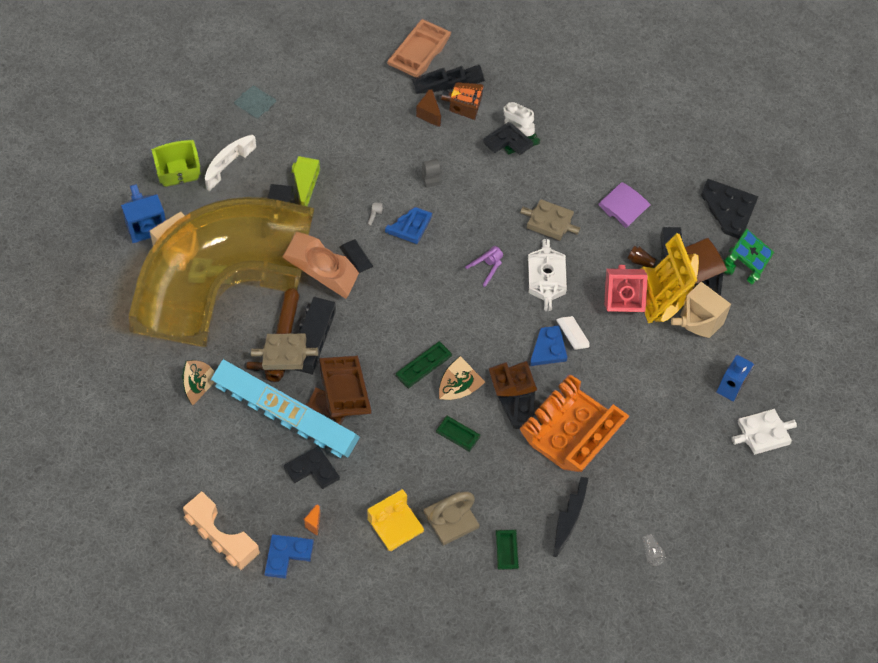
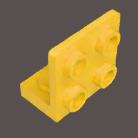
M403 489L367 509L368 521L389 551L396 549L424 532L423 526L407 505V494Z

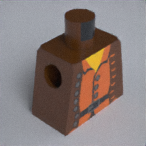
M456 83L453 92L443 90L441 100L450 102V112L476 120L483 96V85Z

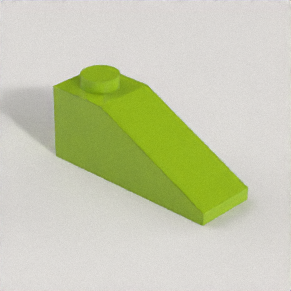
M298 156L297 162H294L292 165V173H294L301 210L306 212L320 172V163L316 159Z

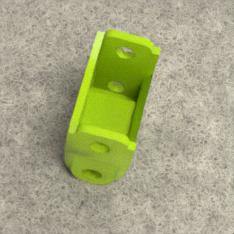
M194 140L172 142L151 149L159 183H162L163 186L168 187L195 181L201 175L199 157Z

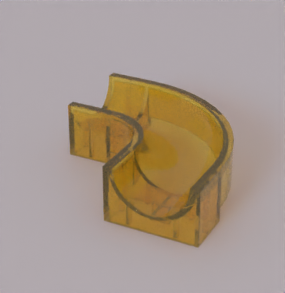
M243 197L217 201L188 213L169 227L148 253L138 277L129 313V331L207 347L216 303L222 293L229 287L244 281H259V286L281 291H287L290 288L297 290L302 270L284 259L283 255L296 232L309 235L314 208L274 199Z

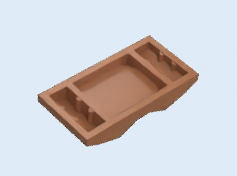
M421 19L387 61V64L417 78L428 69L433 58L442 51L451 32Z
M296 232L283 255L284 259L345 299L349 296L359 274L354 265L345 256L334 254L331 250L325 248L318 238L304 233Z

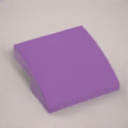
M623 182L598 204L608 216L614 215L625 228L650 206L646 199Z

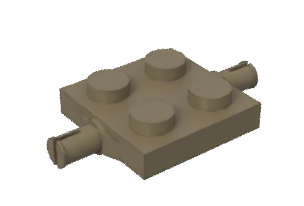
M540 199L537 207L533 210L524 206L521 209L520 214L530 217L527 229L561 241L567 231L577 235L580 231V227L571 224L574 211Z
M305 333L267 334L263 349L252 348L251 356H263V370L302 369L306 356H318V347L306 348L307 338Z

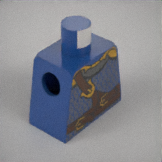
M736 355L725 372L716 393L734 402L749 378L754 364ZM730 380L735 383V387L729 385Z

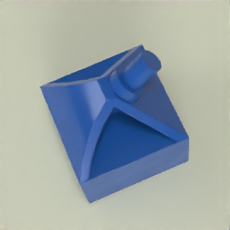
M133 184L130 186L132 199L122 204L121 207L133 243L151 238L150 230L166 221L158 195L142 196V193H139L137 184Z

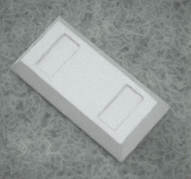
M573 316L562 317L556 320L574 349L590 347L589 341Z

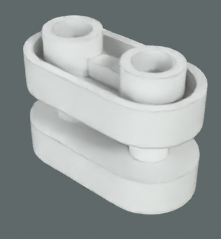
M510 102L504 106L505 124L510 121L526 136H531L535 133L533 123L534 112L515 102Z

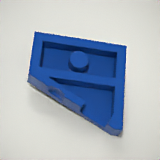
M415 207L408 214L398 218V221L393 225H387L385 233L418 244L432 218V213Z

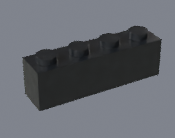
M313 297L312 302L307 304V315L305 319L301 320L300 334H306V348L318 347V356H306L303 361V368L292 370L313 375L336 313V303L334 301Z

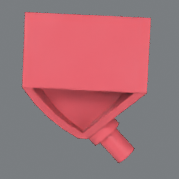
M619 265L618 269H606L604 305L607 311L645 312L648 275L644 269H626L625 265Z

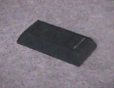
M356 239L340 246L345 257L354 265L359 273L373 267Z

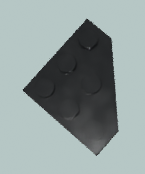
M707 179L701 193L704 201L706 200L714 218L720 223L724 234L739 239L746 230L759 196L711 179Z

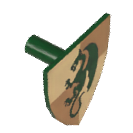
M459 356L446 369L441 378L439 399L452 400L462 398L473 393L485 381Z
M197 360L185 361L182 380L184 392L191 405H194L214 383L211 380L215 373L214 370L206 363Z

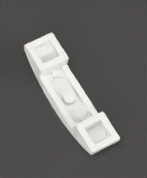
M254 135L234 141L213 159L205 175L206 190L210 191L221 181L220 172L238 155L245 158L256 148Z

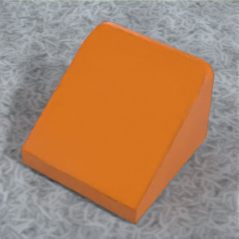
M318 504L304 518L305 528L316 536L318 535L320 522V506Z

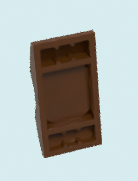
M358 356L319 358L322 384L325 388L327 407L331 417L371 414L372 410Z

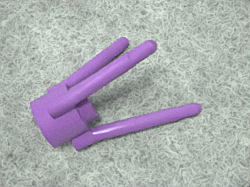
M493 246L482 256L466 265L465 268L468 269L483 260L488 265L494 264L483 283V287H486L496 269L502 264L500 259L503 257V253L498 247Z

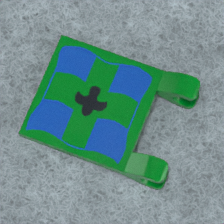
M746 229L724 262L729 266L737 258L753 271L747 278V281L752 285L755 281L759 280L774 251Z

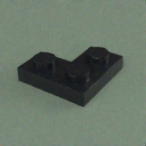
M510 121L483 138V144L493 153H497L509 145L515 152L521 155L533 147V141Z
M319 446L284 465V469L294 483L312 474L320 487L324 489L340 480V476Z

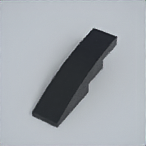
M479 64L465 70L462 66L449 71L441 68L413 78L412 81L416 94L427 93L431 89H433V92L452 90L456 83L477 84L484 82L485 78Z
M580 477L577 495L570 494L567 512H559L553 557H558L577 524L589 478Z

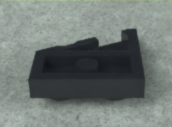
M535 391L518 396H498L513 429H520L530 417L534 418Z

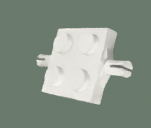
M775 409L738 419V425L742 434L733 436L732 442L734 445L746 442L754 455L790 445L792 440L787 430L796 428L797 424L795 420L783 422Z

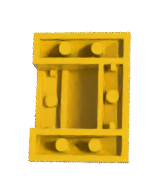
M678 233L665 244L669 255L655 268H641L648 275L644 312L648 323H652L697 281L681 236Z

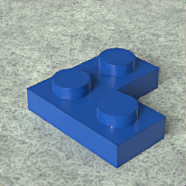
M272 534L265 576L286 578L290 559L311 561L314 540Z

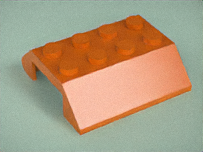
M568 375L559 385L562 394L554 390L541 404L539 409L535 411V415L542 425L535 418L530 417L521 426L520 431L531 447L563 470L582 472L629 418V415L614 404L609 409H606L580 390V380L572 375Z

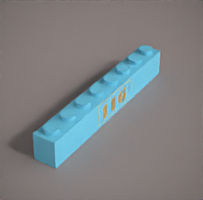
M224 359L211 378L216 383V388L223 392H226L228 389L233 392L232 397L239 401H242V399L249 401L247 405L257 411L259 408L265 410V416L272 420L275 417L282 420L280 424L288 429H291L292 426L298 429L297 434L306 439L309 436L314 438L315 441L313 443L322 448L325 446L332 448L331 453L339 458L342 455L348 458L360 438L354 432Z

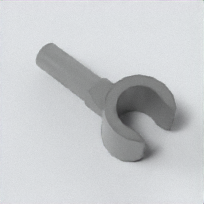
M382 203L372 204V213L367 222L368 226H371L376 213L382 214Z

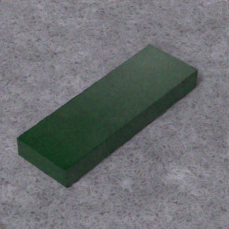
M439 341L396 372V377L409 389L451 358L452 353Z

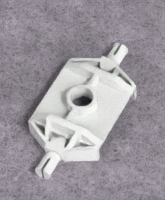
M543 239L542 249L528 254L529 294L544 300V310L547 311L548 309V311H551L552 300L565 295L567 291L566 260L564 254L550 248L549 239L547 241ZM548 268L551 269L552 272L545 273L543 269Z

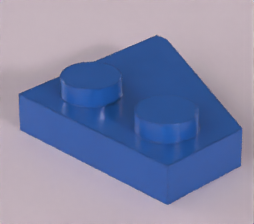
M560 326L541 328L530 365L566 362L567 354Z

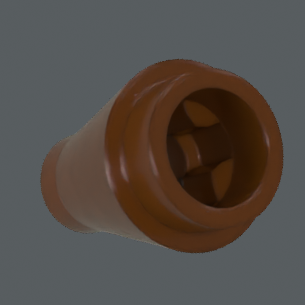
M635 245L627 258L631 260V263L652 268L656 261L655 258L640 246L636 247Z

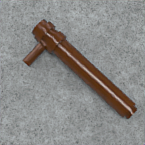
M290 288L284 294L275 334H291L299 300V294L296 289ZM247 362V369L263 370L262 362ZM285 369L265 370L266 379L271 382H279L284 376Z

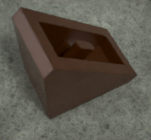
M431 89L416 106V117L439 127L441 126V113L433 89Z

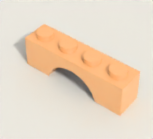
M200 492L183 507L186 522L191 526L195 525L198 528V533L205 540L209 538L213 542L211 544L218 553L223 552L227 556V562L232 567L237 566L242 570L259 554L258 545L245 532L229 535L220 532L214 526V520L218 513L216 504L203 492Z

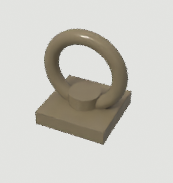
M458 492L423 510L443 546L479 528V523L470 510L475 501L472 493Z

